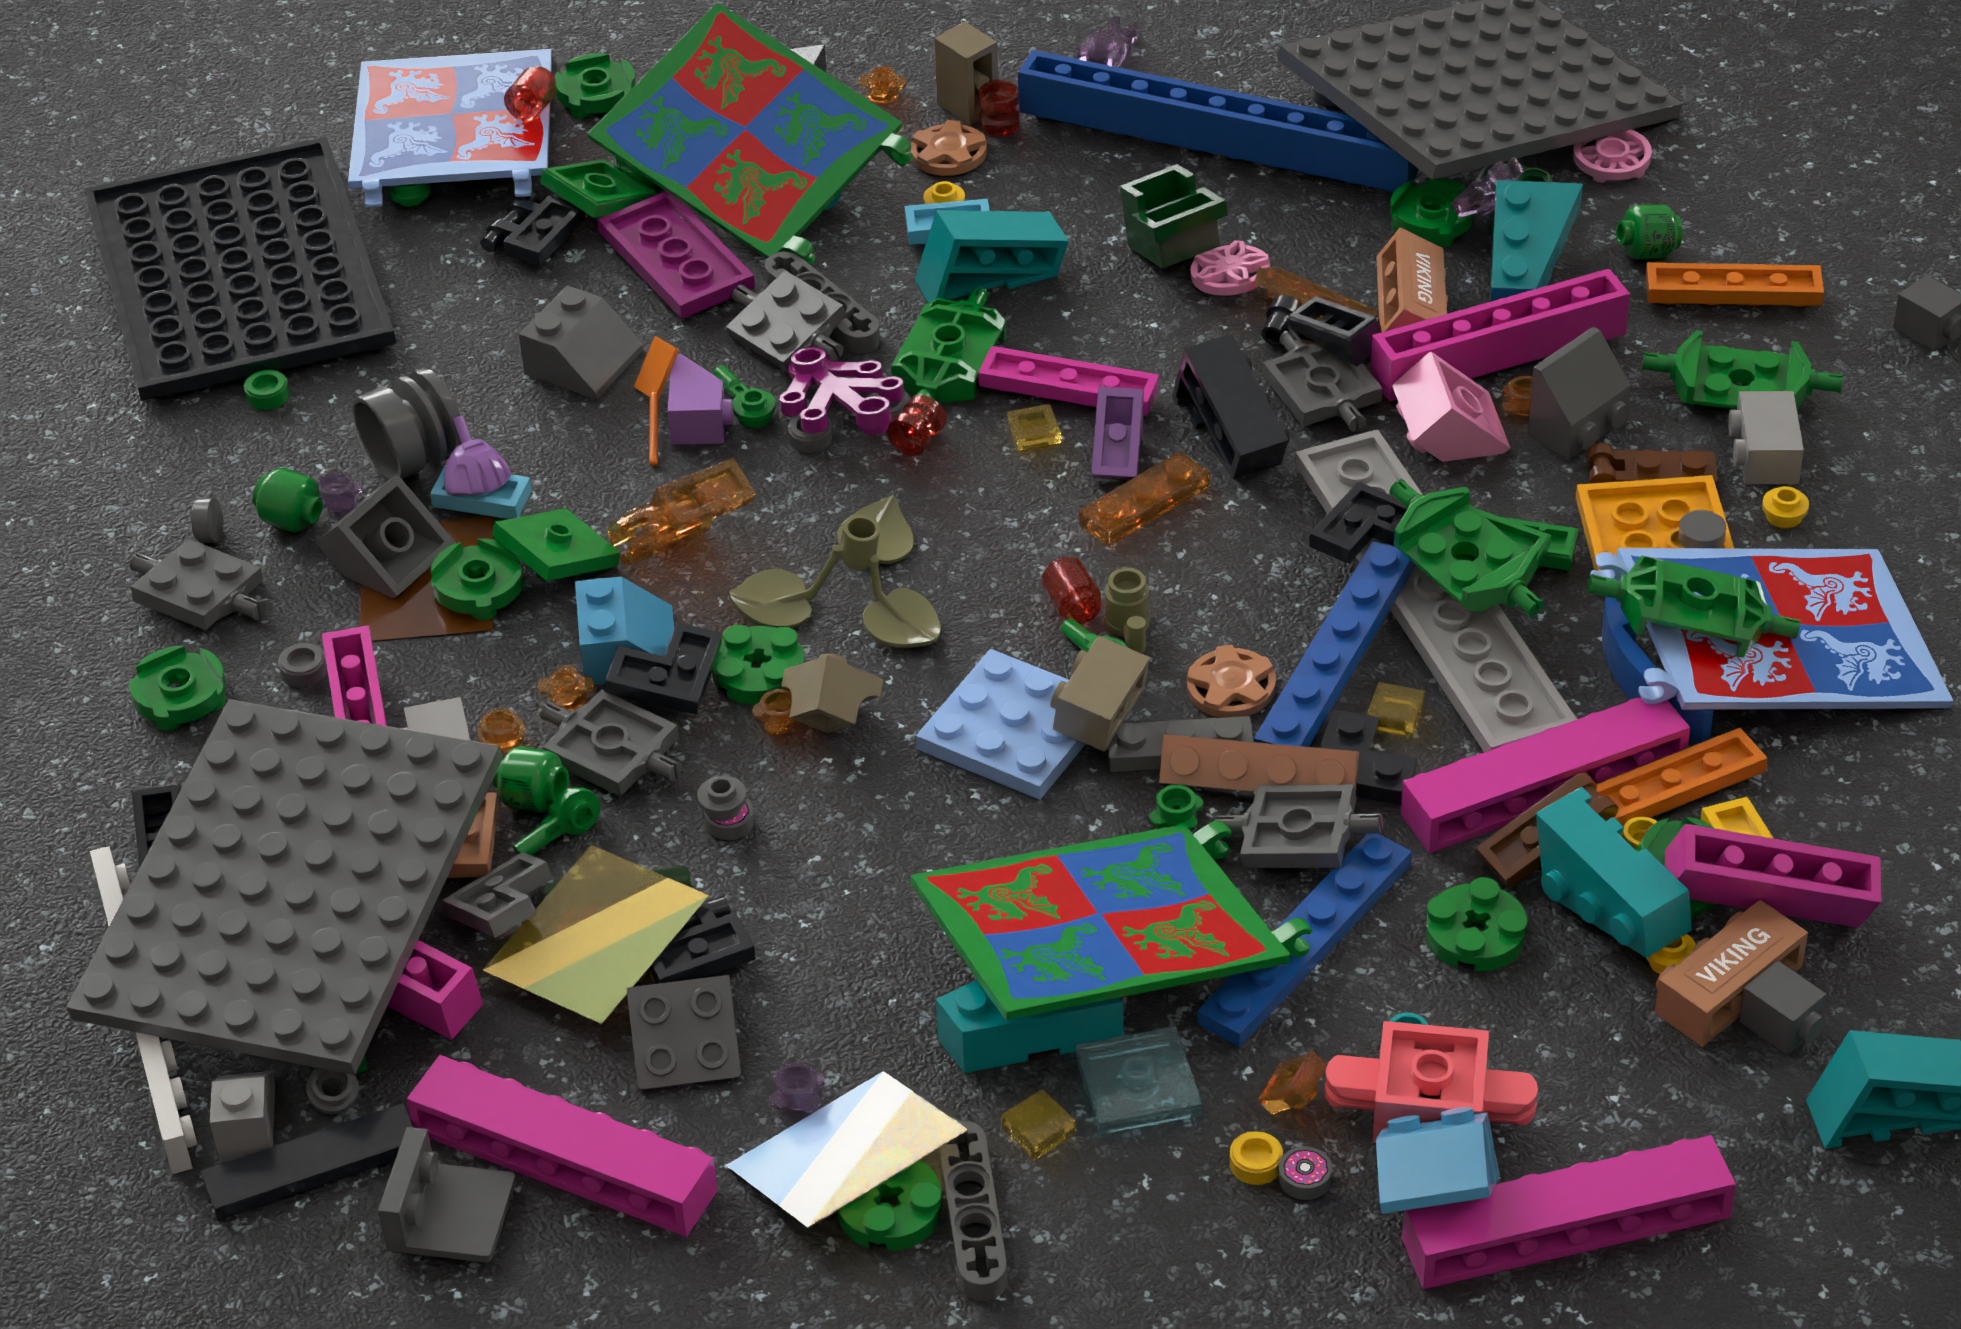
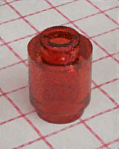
M541 66L524 69L505 92L504 104L508 112L521 121L537 119L555 96L556 80L553 74Z
M1063 557L1056 559L1043 572L1041 585L1062 618L1066 620L1073 618L1079 624H1085L1099 614L1102 608L1101 592L1078 558Z

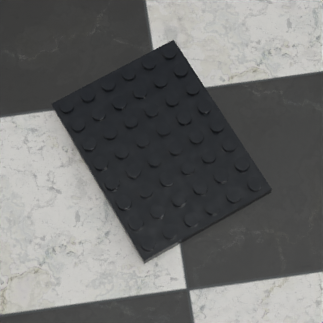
M326 136L84 188L91 220L141 401L164 398L171 394L193 389H204L233 380L247 379L252 374L262 370H287L300 365L322 360H333L340 356L367 350H377L381 347L396 344L395 332Z

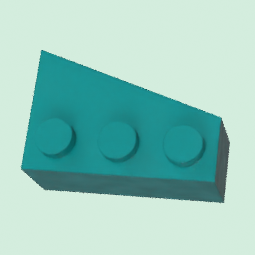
M1497 180L1490 302L1548 285L1556 261L1566 245L1569 232L1580 214L1583 184Z
M936 210L914 281L928 303L936 298L950 300L964 295L969 297L974 287H978L979 291L981 287L984 289L1005 285L1007 289L1058 276L1069 240L1050 212Z
M1581 786L1536 812L1542 868L1541 884L1544 893L1551 900L1561 903L1581 916L1586 922L1594 924L1613 936L1620 944L1627 945L1647 958L1692 931L1689 890L1646 848L1637 852L1619 835L1623 832L1624 827L1614 817L1605 821L1588 805L1591 802L1592 796Z
M978 980L936 999L938 1040L964 1073L1028 1061V1054L1058 1049L1060 1055L1076 1052V1045L1106 1039L1108 1046L1124 1043L1123 1001L1120 998L1010 1020L1004 1019Z
M1849 1030L1806 1099L1824 1148L1840 1147L1842 1144L1841 1138L1871 1134L1874 1142L1889 1140L1891 1130L1919 1127L1922 1135L1961 1129V1040Z

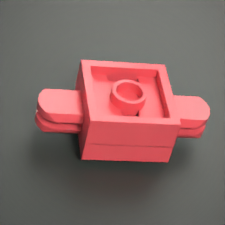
M1383 1021L1379 1059L1337 1055L1328 1062L1325 1071V1096L1331 1106L1374 1111L1373 1143H1376V1138L1381 1130L1388 1128L1387 1122L1389 1120L1411 1115L1419 1116L1421 1123L1441 1120L1440 1113L1461 1107H1472L1474 1114L1488 1112L1489 1122L1526 1125L1534 1118L1536 1112L1538 1086L1536 1080L1529 1073L1486 1069L1489 1031L1390 1021ZM1421 1094L1428 1095V1096H1438V1095H1439V1096H1441V1097H1440V1098H1437V1099H1429V1098H1424V1097H1422V1096H1420V1095H1421Z

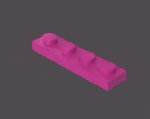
M996 346L990 347L978 372L979 386L1094 407H1097L1098 387L1143 389V415L1148 416L1159 390L1158 374Z

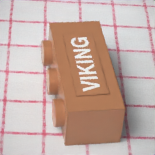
M1402 228L1396 231L1377 255L1378 305L1382 332L1447 314L1448 296L1446 295L1445 287L1446 268H1444L1443 248Z
M1762 900L1757 901L1745 912L1739 911L1728 920L1725 927L1712 938L1702 939L1695 946L1692 953L1679 964H1671L1664 969L1656 982V989L1658 991L1655 1014L1703 1047L1740 1017L1744 987L1778 960L1794 972L1803 966L1808 932Z

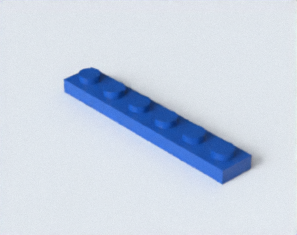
M1372 541L1254 737L1255 742L1310 747L1416 567V564L1399 549Z
M1366 834L1343 858L1341 868H1334L1277 927L1279 928L1294 918L1304 919L1311 926L1312 933L1310 935H1302L1299 938H1303L1310 945L1309 953L1303 957L1290 956V963L1231 975L1198 1010L1197 1024L1240 1048L1411 866L1412 851L1380 834Z

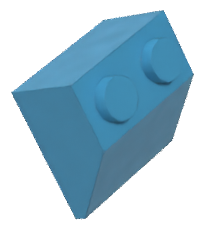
M622 576L575 581L579 641L585 686L605 684L618 646L665 656L674 632L672 605Z
M1461 1107L1440 1113L1441 1120L1421 1123L1420 1117L1417 1115L1389 1120L1387 1122L1388 1128L1382 1129L1376 1138L1381 1213L1385 1214L1489 1198L1500 1174L1488 1112L1474 1114L1472 1107Z

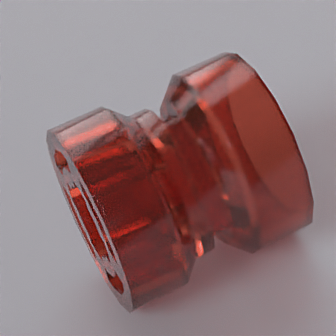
M1000 79L984 83L978 92L979 104L983 108L979 115L981 130L988 135L998 137L1015 133L1020 126V113L1016 108L1019 104L1018 86L1008 80Z
M915 395L906 403L902 413L896 415L889 423L887 436L893 446L903 454L918 456L929 446L931 438L937 436L945 427L947 415L943 407L933 398L926 395Z

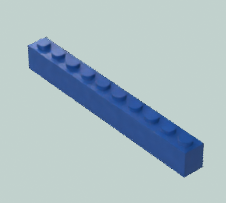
M1036 50L1031 51L1018 71L1019 112L1035 115L1039 118H1049L1072 123L1076 126L1101 129L1118 135L1124 134L1139 137L1156 143L1172 144L1186 147L1193 151H1205L1224 155L1231 159H1243L1265 164L1269 167L1295 170L1312 176L1328 177L1342 180L1349 184H1361L1380 188L1387 192H1394L1403 183L1411 180L1414 181L1419 172L1416 166L1350 115Z

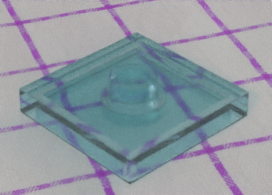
M1176 1026L1075 1045L1077 1063L1100 1135L1202 1116V1102Z

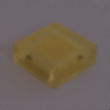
M1050 404L1007 412V426L1018 453L1061 445V432Z
M1378 682L1367 715L1380 717L1379 730L1413 737L1424 707L1425 691Z
M1043 1089L1001 1115L1002 1129L1034 1160L1076 1134L1075 1120Z

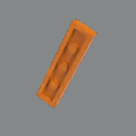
M1647 262L1646 266L1648 303L1668 305L1675 303L1706 305L1742 304L1751 306L1792 305L1795 307L1822 306L1824 288L1821 265Z
M1737 728L1597 784L1596 791L1601 796L1608 795L1616 803L1619 809L1614 818L1624 827L1625 823L1632 818L1654 817L1766 772L1768 758L1741 728Z

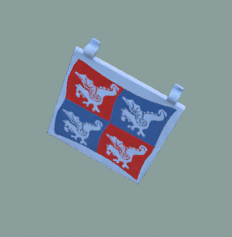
M551 49L361 62L348 177L349 189L363 188L365 192V207H380L383 205L382 186L513 177L515 197L532 196L531 176L542 175V170L548 168L552 70Z
M1618 548L1616 556L1608 552L1596 555L1595 562L1601 571L1592 570L1590 576L1595 574L1620 581L1622 574L1629 573L1640 556L1653 557L1752 579L1760 582L1767 606H1772V615L1800 619V629L1796 639L1767 632L1766 635H1761V638L1744 658L1737 656V641L1714 638L1707 634L1679 628H1668L1661 624L1647 622V629L1665 671L1659 668H1649L1645 671L1644 679L1649 686H1640L1638 692L1646 704L1661 703L1675 696L1682 710L1951 708L1954 702L1878 549ZM1693 592L1696 595L1703 596L1698 592Z

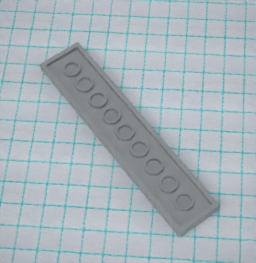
M1378 429L1296 452L1295 466L1327 514L1357 482L1389 494L1392 484L1395 481L1398 482L1399 479H1403L1418 494H1422ZM1372 538L1370 542L1359 552L1356 558L1360 563L1361 559L1363 558L1372 541L1383 543L1386 545L1389 544ZM1416 565L1390 610L1483 752L1535 735L1548 728L1577 720L1499 605H1495L1482 612L1465 609Z

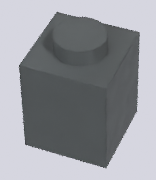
M1925 275L1898 294L1893 328L1935 352L1949 341L1958 339L1961 335V294Z
M1777 960L1744 987L1739 1022L1788 1056L1802 1043L1809 1044L1813 1042L1823 1030L1825 1025L1823 1013L1827 994Z

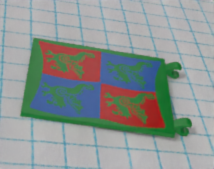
M718 2L587 133L588 138L764 258L767 259L772 254L778 252H791L800 256L810 265L816 260L815 255L812 254L813 246L809 241L798 236L881 150L901 167L906 166L914 157L913 153L909 151L912 147L910 141L903 136L896 135L903 128V123Z
M1222 821L1211 822L1194 834L1191 833L1185 824L912 874L910 878L912 887L1005 1020L1290 963V956L1303 957L1310 951V945L1303 938H1299L1302 935H1310L1312 933L1311 926L1304 919H1291L1272 932L1213 860V858L1220 859L1226 857L1230 850L1224 841L1218 840L1221 837L1231 836L1232 832Z

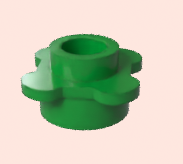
M1170 785L1157 793L1156 810L1152 811L1149 815L1152 825L1155 827H1171L1185 824L1190 831L1197 827V819L1195 817L1197 812L1203 809V800L1200 796L1195 795L1190 788L1182 785Z

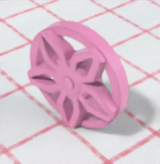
M1631 129L1596 138V146L1583 147L1595 139L1574 144L1573 160L1583 172L1593 176L1594 181L1604 183L1606 180L1640 178L1644 175L1651 162L1652 148L1649 141L1643 135ZM1644 154L1642 160L1639 161L1637 158Z
M1233 241L1230 245L1216 247L1196 255L1190 271L1192 283L1196 288L1205 293L1225 296L1245 293L1261 286L1269 278L1271 267L1269 256L1264 251L1245 245L1244 241ZM1260 270L1256 275L1249 278V273Z

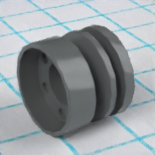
M422 367L409 374V378L403 376L394 381L393 391L390 388L381 386L353 401L352 412L359 438L369 458L387 480L396 474L403 480L423 470L426 460L436 464L444 460L446 455L450 457L454 449L462 444L453 421L455 417L460 416L459 410L442 380L428 368Z

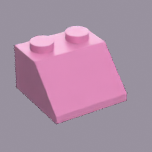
M1430 351L1392 384L1399 402L1396 408L1405 420L1409 430L1407 438L1419 452H1429L1444 462L1504 454L1510 449L1489 391Z

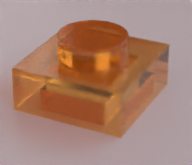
M1314 1051L1279 1063L1258 1100L1271 1114L1292 1107L1295 1109L1304 1107L1316 1096L1318 1092L1317 1083L1327 1065Z

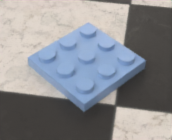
M989 649L916 735L917 750L1039 800L1046 794L1086 743L1053 730L1056 709L1050 707L1051 699L1058 684L1061 681L1068 683L1069 680L993 649Z

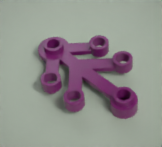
M808 347L792 354L788 370L793 381L788 390L780 395L779 401L783 415L793 417L800 414L802 430L806 433H819L828 428L827 410L833 399H836L855 414L856 424L862 428L863 433L878 435L888 429V424L892 420L889 403L902 400L905 397V391L901 378L895 376L883 378L882 364L878 361L831 362L826 357L823 349ZM835 376H857V378H844ZM816 384L819 388L807 408L805 393L811 385ZM856 392L878 393V396L862 398Z

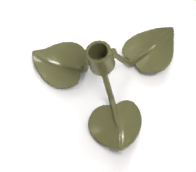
M894 495L860 509L840 525L837 532L838 545L832 547L831 556L812 587L808 590H805L803 580L796 574L783 569H768L753 574L737 588L729 591L731 603L745 618L753 623L775 628H795L810 619L812 608L807 600L815 598L837 561L842 559L844 564L852 570L860 571L868 567L870 568L873 593L877 602L866 606L862 620L863 627L871 638L883 645L907 648L930 645L933 642H937L940 636L941 626L937 613L923 595L908 588H897L886 596L881 588L879 563L892 564L905 559L911 553L914 544L911 527L902 515Z

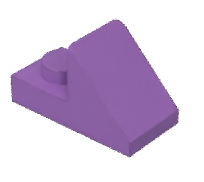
M1098 387L1092 461L1093 478L1137 481L1140 444H1143V389Z

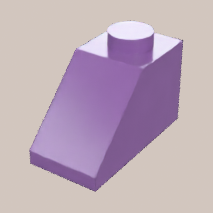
M678 354L671 369L667 410L671 445L724 443L725 425H733L732 399L724 398L723 381L684 355Z

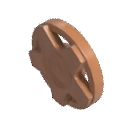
M947 120L945 124L932 126L923 131L918 130L912 137V147L910 149L914 156L912 162L916 167L930 174L950 176L966 173L982 164L987 156V142L984 133L970 126L962 125L960 121ZM919 148L924 149L921 153H918ZM978 150L973 157L970 156L969 152Z
M1233 645L1216 647L1215 651L1209 652L1196 660L1188 670L1187 692L1190 700L1199 710L1214 717L1225 718L1253 715L1264 709L1275 695L1276 675L1270 660L1266 656L1263 657L1253 651L1234 648ZM1265 678L1268 680L1266 689L1258 683ZM1195 686L1208 690L1206 698L1199 694ZM1241 701L1246 703L1237 706H1228L1231 702Z

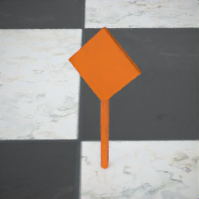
M654 336L634 385L636 389L650 397L649 463L651 466L658 464L659 398L679 352V349L657 336Z

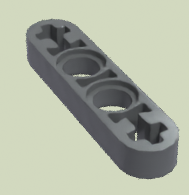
M778 252L766 259L765 274L768 286L786 270L843 305L847 317L833 329L830 337L838 344H841L844 349L851 353L865 354L878 348L880 344L878 319L800 256L791 252Z
M959 1120L946 1125L940 1132L938 1140L939 1159L956 1269L961 1291L967 1297L976 1301H988L997 1298L1007 1287V1261L986 1135L978 1124ZM957 1144H967L969 1161L960 1163ZM965 1181H975L984 1187L981 1192L972 1196H964L955 1190L957 1185ZM971 1223H982L991 1229L988 1234L980 1238H971L961 1232L965 1226ZM985 1256L989 1277L979 1278L976 1271V1258Z

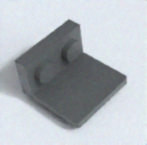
M729 975L626 988L637 1084L640 1090L737 1079L741 1076Z
M407 1127L378 1209L386 1250L485 1263L490 1262L493 1258L516 1185L515 1173L439 1164L438 1153L431 1150L428 1129Z

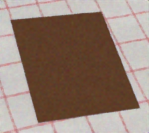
M494 517L438 521L456 543L462 541L463 548L478 546L477 539H494L492 536ZM431 567L394 599L361 584L359 627L369 625L372 641L493 630V618L477 620L471 614L452 611L435 601L432 591ZM483 574V575H481V576H478V577H469V578L478 579V578L484 577L485 574Z

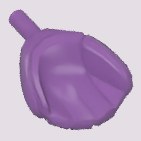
M463 415L455 417L453 421L462 444L454 449L446 462L444 473L446 492L452 496L481 495L493 492L505 485L507 479L512 474L507 462L483 440H472Z

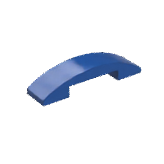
M1605 597L1602 646L1606 662L1614 679L1630 700L1640 698L1639 687L1649 686L1644 679V673L1647 669L1656 668V666L1637 645V634H1635L1621 610L1620 602H1616V598ZM1676 696L1668 699L1690 726L1689 743L1697 745L1710 739L1713 709L1682 710Z

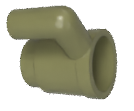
M1121 568L1111 573L1108 578V584L1105 587L1104 624L1109 632L1125 638L1127 648L1142 654L1146 649V630L1151 622L1149 587L1142 572L1134 568Z

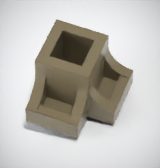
M821 654L817 659L785 669L781 687L790 690L792 693L789 718L822 732L830 733L856 725L860 704L881 696L883 679L847 664V659L840 655Z

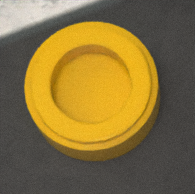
M1247 1132L1238 1136L1230 1147L1229 1163L1233 1175L1240 1181L1252 1185H1261L1273 1181L1279 1176V1162L1283 1156L1282 1146L1275 1137L1264 1132Z

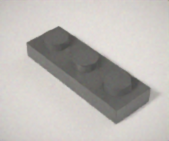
M1250 716L1123 723L1107 747L1110 772L1160 769L1163 734L1253 742Z

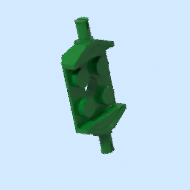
M974 287L967 301L961 300L956 302L936 298L923 307L891 366L892 376L901 378L904 384V391L915 397L908 408L911 417L916 419L919 414V420L924 419L931 404L934 402L942 403L975 399L978 372L990 347L995 346L997 341L1004 342L1006 339V321L996 309L983 307L989 298L986 289L981 287L979 291L978 287ZM948 339H955V341L946 342Z
M1696 330L1677 349V354L1672 353V356L1644 352L1642 371L1670 372L1669 380H1674L1680 401L1689 404L1737 409L1739 391H1793L1798 411L1805 398L1812 396L1813 389L1841 393L1843 374L1815 372V369H1811V363L1799 342L1791 341L1790 355L1771 351H1753L1726 346L1701 345L1703 331ZM1733 383H1745L1747 386H1738Z
M1399 479L1398 482L1395 481L1392 484L1389 494L1407 508L1395 529L1394 546L1465 609L1482 612L1502 602L1507 605L1514 601L1530 617H1534L1535 613H1540L1544 607V601L1525 587L1530 581L1537 564V547L1533 545L1527 551L1520 548L1469 504L1470 490L1467 487L1432 492L1424 496L1423 494H1418L1403 479ZM1467 554L1474 557L1475 560H1456L1454 556Z
M1640 556L1629 573L1622 574L1620 581L1591 574L1588 583L1587 594L1616 598V602H1620L1621 610L1637 635L1643 636L1647 622L1657 623L1668 628H1679L1707 634L1714 638L1737 641V656L1742 658L1752 649L1762 634L1766 635L1769 632L1796 639L1800 629V619L1772 615V606H1767L1761 584L1758 581L1653 557ZM1693 592H1698L1703 596L1696 595Z

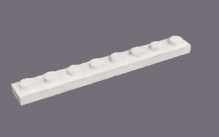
M110 846L90 851L108 925H110L123 901L122 894L127 893L130 883L125 863L114 865ZM136 1032L171 1173L175 1174L193 1169L187 1149L197 1145L190 1115L179 1117L178 1114L179 1109L188 1107L180 1077L169 1079L168 1072L178 1070L171 1041L160 1042L158 1036Z

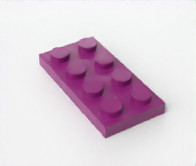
M667 191L597 219L599 233L681 319L732 299L734 289L736 288L739 291L738 285H744L750 290L755 288L754 274L682 201Z

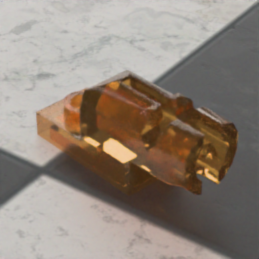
M732 458L656 488L650 503L627 511L621 518L610 523L608 537L611 545L614 547L627 542V553L622 554L620 560L625 565H631L651 557L655 552L659 554L684 541L706 533L710 529L714 518L751 504L756 492L735 459ZM637 527H640L642 531L635 534Z

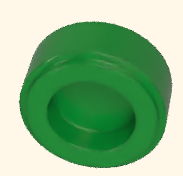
M262 370L248 377L244 383L246 401L255 409L269 410L277 408L284 404L290 395L287 378L278 371Z

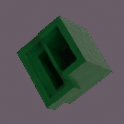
M1176 164L1119 186L1128 247L1161 268L1168 267L1220 246L1217 220L1228 216L1226 200L1205 187L1196 189L1195 174Z

